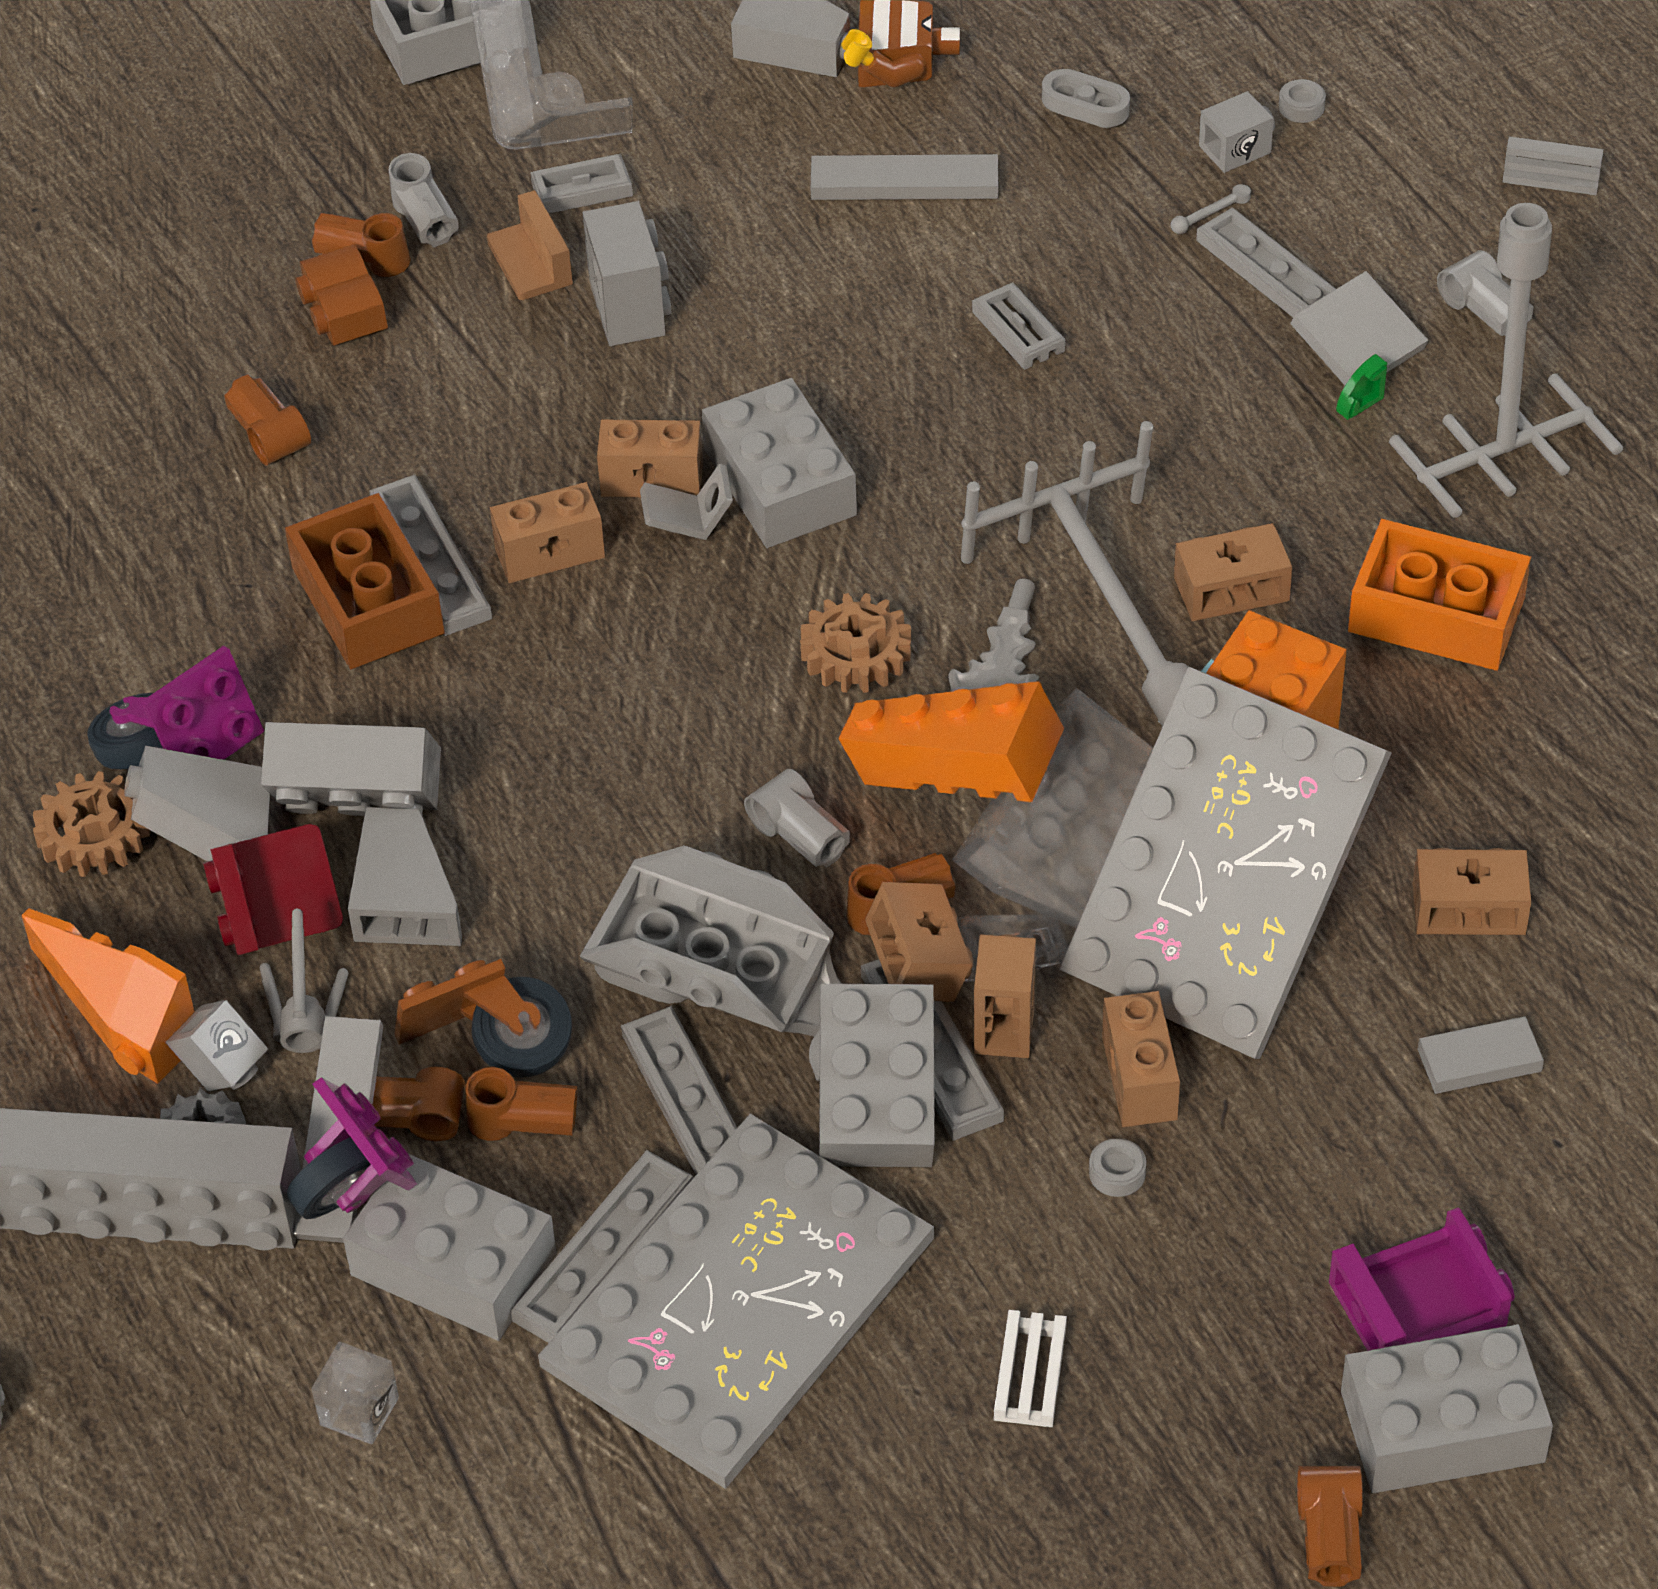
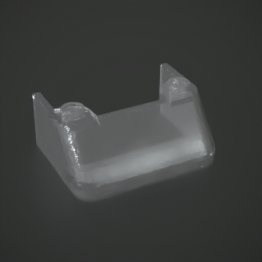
M470 0L492 134L501 146L507 149L518 150L632 133V97L585 104L582 85L574 76L565 72L542 74L529 0Z

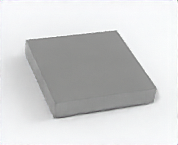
M1367 271L1294 315L1291 321L1293 328L1344 385H1346L1353 373L1375 353L1387 362V372L1424 350L1428 339Z

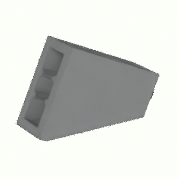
M742 0L731 22L733 58L837 77L845 61L844 52L846 50L842 48L841 43L850 31L849 13L827 0Z
M145 746L139 766L130 765L128 769L124 796L133 798L131 820L206 861L213 860L210 849L268 835L270 794L261 786L262 767Z
M366 807L348 905L354 942L461 946L462 932L457 903L419 809Z

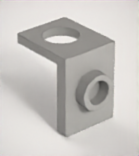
M718 464L697 496L646 482L640 489L646 525L703 540L708 538L733 501L727 466ZM718 487V499L715 507L712 510V497L715 489Z

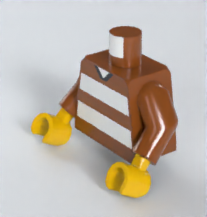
M860 0L859 30L851 29L841 43L842 48L846 50L844 52V60L849 66H858L859 87L888 85L889 87L896 88L908 82L926 81L932 77L933 55H960V27H933V5L929 2L916 0Z

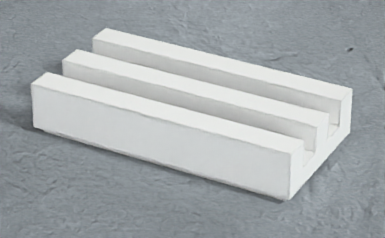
M1008 1311L994 1407V1421L1053 1427L1067 1316L1055 1315L1054 1321L1043 1320V1313L1032 1312L1031 1318L1020 1317V1311ZM1018 1334H1029L1018 1408H1009ZM1041 1336L1052 1337L1043 1406L1042 1411L1031 1410L1040 1340Z

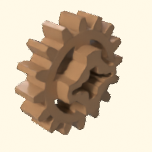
M847 593L843 594L842 604L836 605L833 601L826 599L824 600V613L816 610L809 612V624L801 625V660L807 661V670L810 676L821 673L823 686L827 687L836 680L841 682V692L847 693L852 684H859L860 689L865 693L869 692V682L876 681L885 687L888 685V673L898 676L903 674V662L910 661L911 626L904 624V612L902 610L890 613L889 600L884 599L877 605L871 604L870 594L865 593L860 602H853L852 597Z
M101 771L97 772L93 781H86L81 773L76 774L75 785L70 787L59 781L56 783L58 795L54 797L43 794L40 798L43 810L33 812L36 826L33 828L37 847L42 850L44 860L47 863L57 860L59 871L62 873L68 871L73 865L77 866L80 877H86L90 867H98L102 875L108 874V863L113 861L123 867L128 865L126 853L128 851L141 853L143 847L140 838L150 837L151 833L146 827L131 820L133 798L124 796V777L118 775L109 783L105 781L104 773ZM120 811L126 815L124 821L119 818L118 813ZM59 826L64 828L65 835L63 837L58 834Z

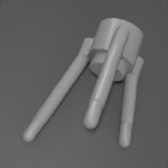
M296 908L292 911L293 997L287 1000L286 1006L283 1009L269 964L262 963L260 965V973L274 1023L273 1039L280 1042L289 1051L307 1053L321 1048L325 1016L336 1017L345 989L348 970L345 968L339 969L324 1012L323 1008L319 1006V1001L305 993L303 912L301 909Z

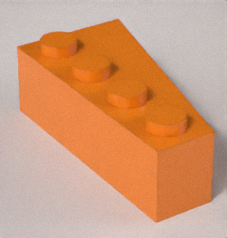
M1036 681L1019 684L1006 683L1000 686L969 690L958 689L952 692L927 695L914 694L908 697L866 700L855 703L838 739L865 785L917 790L923 784L935 785L938 793L955 794L960 787L975 789L979 797L997 798L1001 792H1009L1014 794L1017 801L1033 802L1064 727L1040 682Z

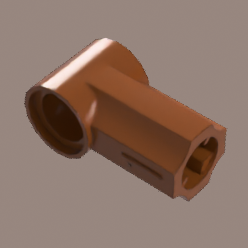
M321 213L314 224L315 230L312 244L315 253L324 254L354 244L363 261L369 263L370 270L375 275L381 277L399 275L410 265L411 258L402 222L396 215L380 213L366 220Z
M247 374L233 381L232 387L224 395L226 407L247 431L250 444L264 465L276 462L311 444L309 429L298 409L293 405L284 407L261 378L255 379Z
M933 853L889 869L878 864H866L856 868L849 877L846 918L854 931L863 935H870L865 918L882 882L942 884L947 899L953 898L955 895V883L952 879L949 864L942 854L937 855Z
M444 1067L422 1069L416 1074V1078L376 1076L372 1105L381 1119L374 1125L376 1127L409 1128L417 1137L429 1141H446L453 1138L457 1134L465 1086L463 1077L456 1071Z
M495 1067L477 1070L468 1078L465 1085L467 1127L479 1139L487 1141L500 1140L507 1137L512 1131L573 1136L576 1122L578 1086L515 1081L511 1074Z
M1298 1466L1299 1520H1305L1308 1579L1315 1580L1326 1587H1341L1350 1581L1360 1579L1362 1570L1358 1520H1361L1362 1476L1360 1466Z

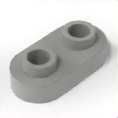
M1071 69L1052 71L1042 81V102L1050 111L1102 128L1118 126L1129 117L1130 94L1119 84Z

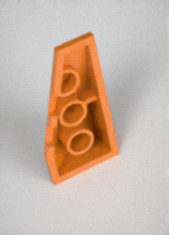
M28 908L21 916L33 952L113 1053L116 1062L128 1073L133 1075L141 1073L159 1084L181 1061L166 1044V1041L195 1012L186 974L140 947L130 944L124 951L111 947L113 944L110 938L106 935L96 932L90 939H86L73 924Z

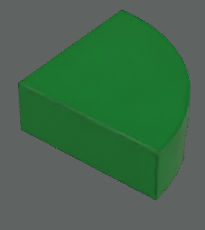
M1375 353L1353 373L1338 399L1336 411L1349 420L1384 398L1387 362Z

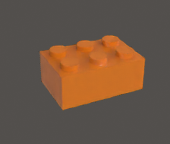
M1381 519L1352 589L1348 632L1498 671L1525 599L1531 556Z

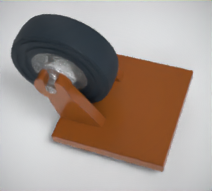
M502 959L487 965L484 960H478L458 969L454 974L455 978L438 985H435L433 981H426L407 990L403 994L404 999L398 1001L395 1037L398 1044H402L467 1017L472 1021V1038L481 1058L490 1067L503 1069L511 1074L512 1077L524 1078L542 1074L559 1062L570 1042L572 1018L564 998L551 985L531 977L507 979L504 976L506 968Z

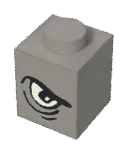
M1248 91L1201 111L1199 146L1224 173L1271 153L1272 134L1275 129L1273 115L1266 106H1262Z
M227 1000L201 1005L166 1041V1044L207 1091L228 1087L235 1090L244 1085L256 1074L258 1067L255 1063L268 1050Z

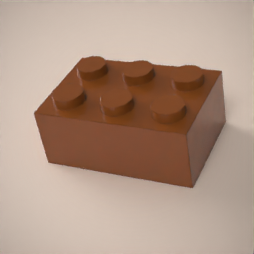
M379 493L285 527L292 569L350 670L445 634L439 593Z

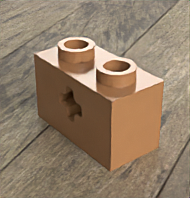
M601 420L597 451L601 497H641L640 489L645 482L697 496L701 491L703 469L700 421Z
M587 482L490 507L495 550L508 583L605 558L601 515Z
M1274 523L1176 543L1174 579L1192 621L1290 601L1292 565Z
M1492 848L1489 850L1417 849L1413 878L1417 934L1526 935L1531 907L1527 850H1505L1502 848Z
M882 882L865 921L888 984L933 985L934 1001L954 1002L964 981L971 975L973 958L971 950L965 946L957 925L956 911L950 906L942 884Z
M1010 934L999 936L980 935L974 985V1054L1030 1058L1035 1006L1036 938H1022Z
M1159 991L1104 998L1102 1039L1122 1127L1178 1120L1180 1079Z

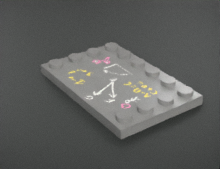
M1188 666L1059 970L1116 996L1159 991L1165 1018L1247 1056L1260 1059L1392 752Z
M749 1114L538 1355L540 1367L726 1489L934 1239V1226L754 1115Z

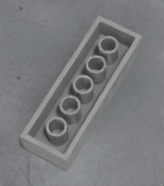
M0 1108V1229L25 1230L36 1235H45L50 1232L81 1234L93 1239H100L106 1236L130 1237L150 1243L173 1240L193 1242L201 1246H215L218 1244L246 1245L258 1250L295 1248L296 1238L293 1235L296 1209L289 1200L287 1189L292 1180L301 1171L293 1130L290 1127Z

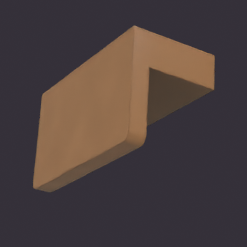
M534 190L518 195L520 224L489 233L487 235V242L519 300H525L572 285L573 281L569 248L538 194Z

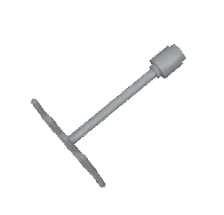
M1519 203L1510 207L1500 222L1497 267L1500 273L1511 279L1501 393L1495 400L1499 406L1496 441L1480 447L1452 414H1448L1443 418V424L1468 452L1426 468L1399 435H1393L1389 440L1390 445L1417 475V480L1430 490L1453 518L1459 517L1462 514V509L1437 479L1479 464L1507 497L1513 496L1516 493V487L1491 458L1532 443L1561 476H1564L1569 472L1570 467L1544 438L1583 422L1586 423L1614 455H1618L1623 450L1620 442L1594 415L1593 409L1586 406L1556 373L1550 375L1548 382L1573 411L1535 426L1519 411L1531 280L1538 279L1548 270L1552 224L1547 212L1541 206L1533 203Z
M1149 421L1141 423L1136 457L1093 472L1096 445L1092 441H1087L1083 444L1079 477L1037 492L1035 490L1038 464L1034 461L1027 462L1022 497L978 512L980 485L975 481L968 483L965 516L961 523L963 527L961 561L965 564L973 561L976 529L1020 514L1018 541L1023 544L1028 543L1031 535L1033 509L1051 503L1146 666L1148 674L1146 676L1147 679L1143 683L1142 692L1163 727L1188 666L1184 663L1166 661L1085 522L1087 519L1090 489L1134 474L1130 496L1131 502L1134 504L1142 502L1146 472L1150 466L1149 452L1153 424ZM1077 494L1076 505L1071 499V495Z

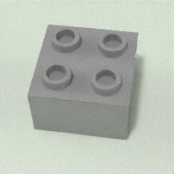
M639 201L583 211L589 282L609 346L665 336L664 316L671 314V303L667 287L661 286V281L668 280L669 273L664 252H655L654 249L658 247V237L653 219L645 220Z

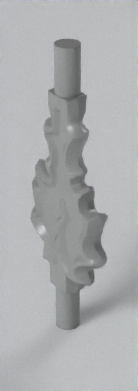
M1028 579L1016 581L1009 605L1003 608L998 618V626L989 627L987 630L991 647L990 651L980 654L982 663L972 659L969 661V672L966 673L951 669L948 674L951 692L958 689L969 690L994 687L1006 683L1036 682L1039 679V676L1036 674L1019 675L1026 667L1021 662V659L1031 653L1036 645L1033 640L1024 637L1031 629L1028 609L1035 590V585L1032 581Z

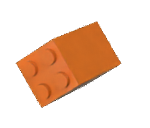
M1248 610L1206 674L1339 730L1347 649Z

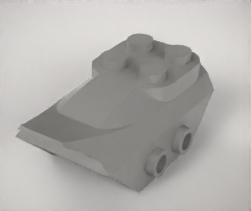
M688 846L677 847L633 861L580 955V958L585 962L594 965L595 971L603 980L653 1000L671 1004L689 999L700 1006L712 1007L780 1032H793L815 1036L820 1030L821 984H841L833 968L829 950L834 932L786 882L775 879L767 872L750 870L726 861L715 853L701 852Z

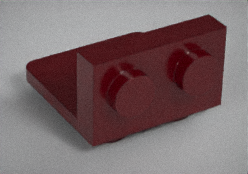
M307 824L210 849L213 860L203 862L211 894L221 892L226 913L217 915L224 945L226 947L235 944L237 955L292 940V911L296 908L301 909L303 912L304 937L336 929L342 924L343 915L319 827L314 824Z

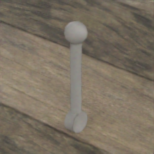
M1236 185L1232 189V194L1187 217L1176 216L1171 221L1172 231L1178 235L1184 234L1188 231L1190 225L1235 202L1239 204L1247 203L1250 200L1251 189L1247 185Z

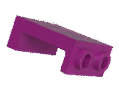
M1459 1207L1447 1211L1445 1226L1442 1229L1362 1258L1354 1243L1332 1251L1329 1284L1367 1351L1507 1326L1511 1302L1515 1298L1510 1278L1503 1269L1496 1270L1487 1255L1486 1241L1480 1228L1475 1223L1469 1224Z

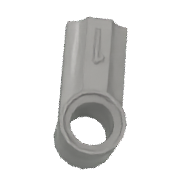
M406 153L397 156L391 161L388 169L393 207L399 213L406 216L421 243H428L433 247L447 243L453 233L458 231V220L432 178L429 161L424 156L416 153Z
M1478 250L1438 273L1437 286L1439 292L1450 307L1460 310L1467 306L1500 336L1504 335L1506 337L1510 286L1502 280L1497 263L1489 253ZM1530 303L1528 311V321L1532 319L1534 306H1532Z
M786 769L744 800L745 810L752 823L760 832L769 837L778 833L815 867L823 865L827 868L836 862L845 847L850 843L849 830L815 802L814 795L807 782L792 769Z

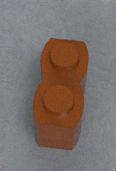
M354 244L299 261L302 276L295 278L297 289L303 304L312 303L313 307H310V313L318 335L326 333L334 346L388 328L384 304L372 277L368 274L364 261Z

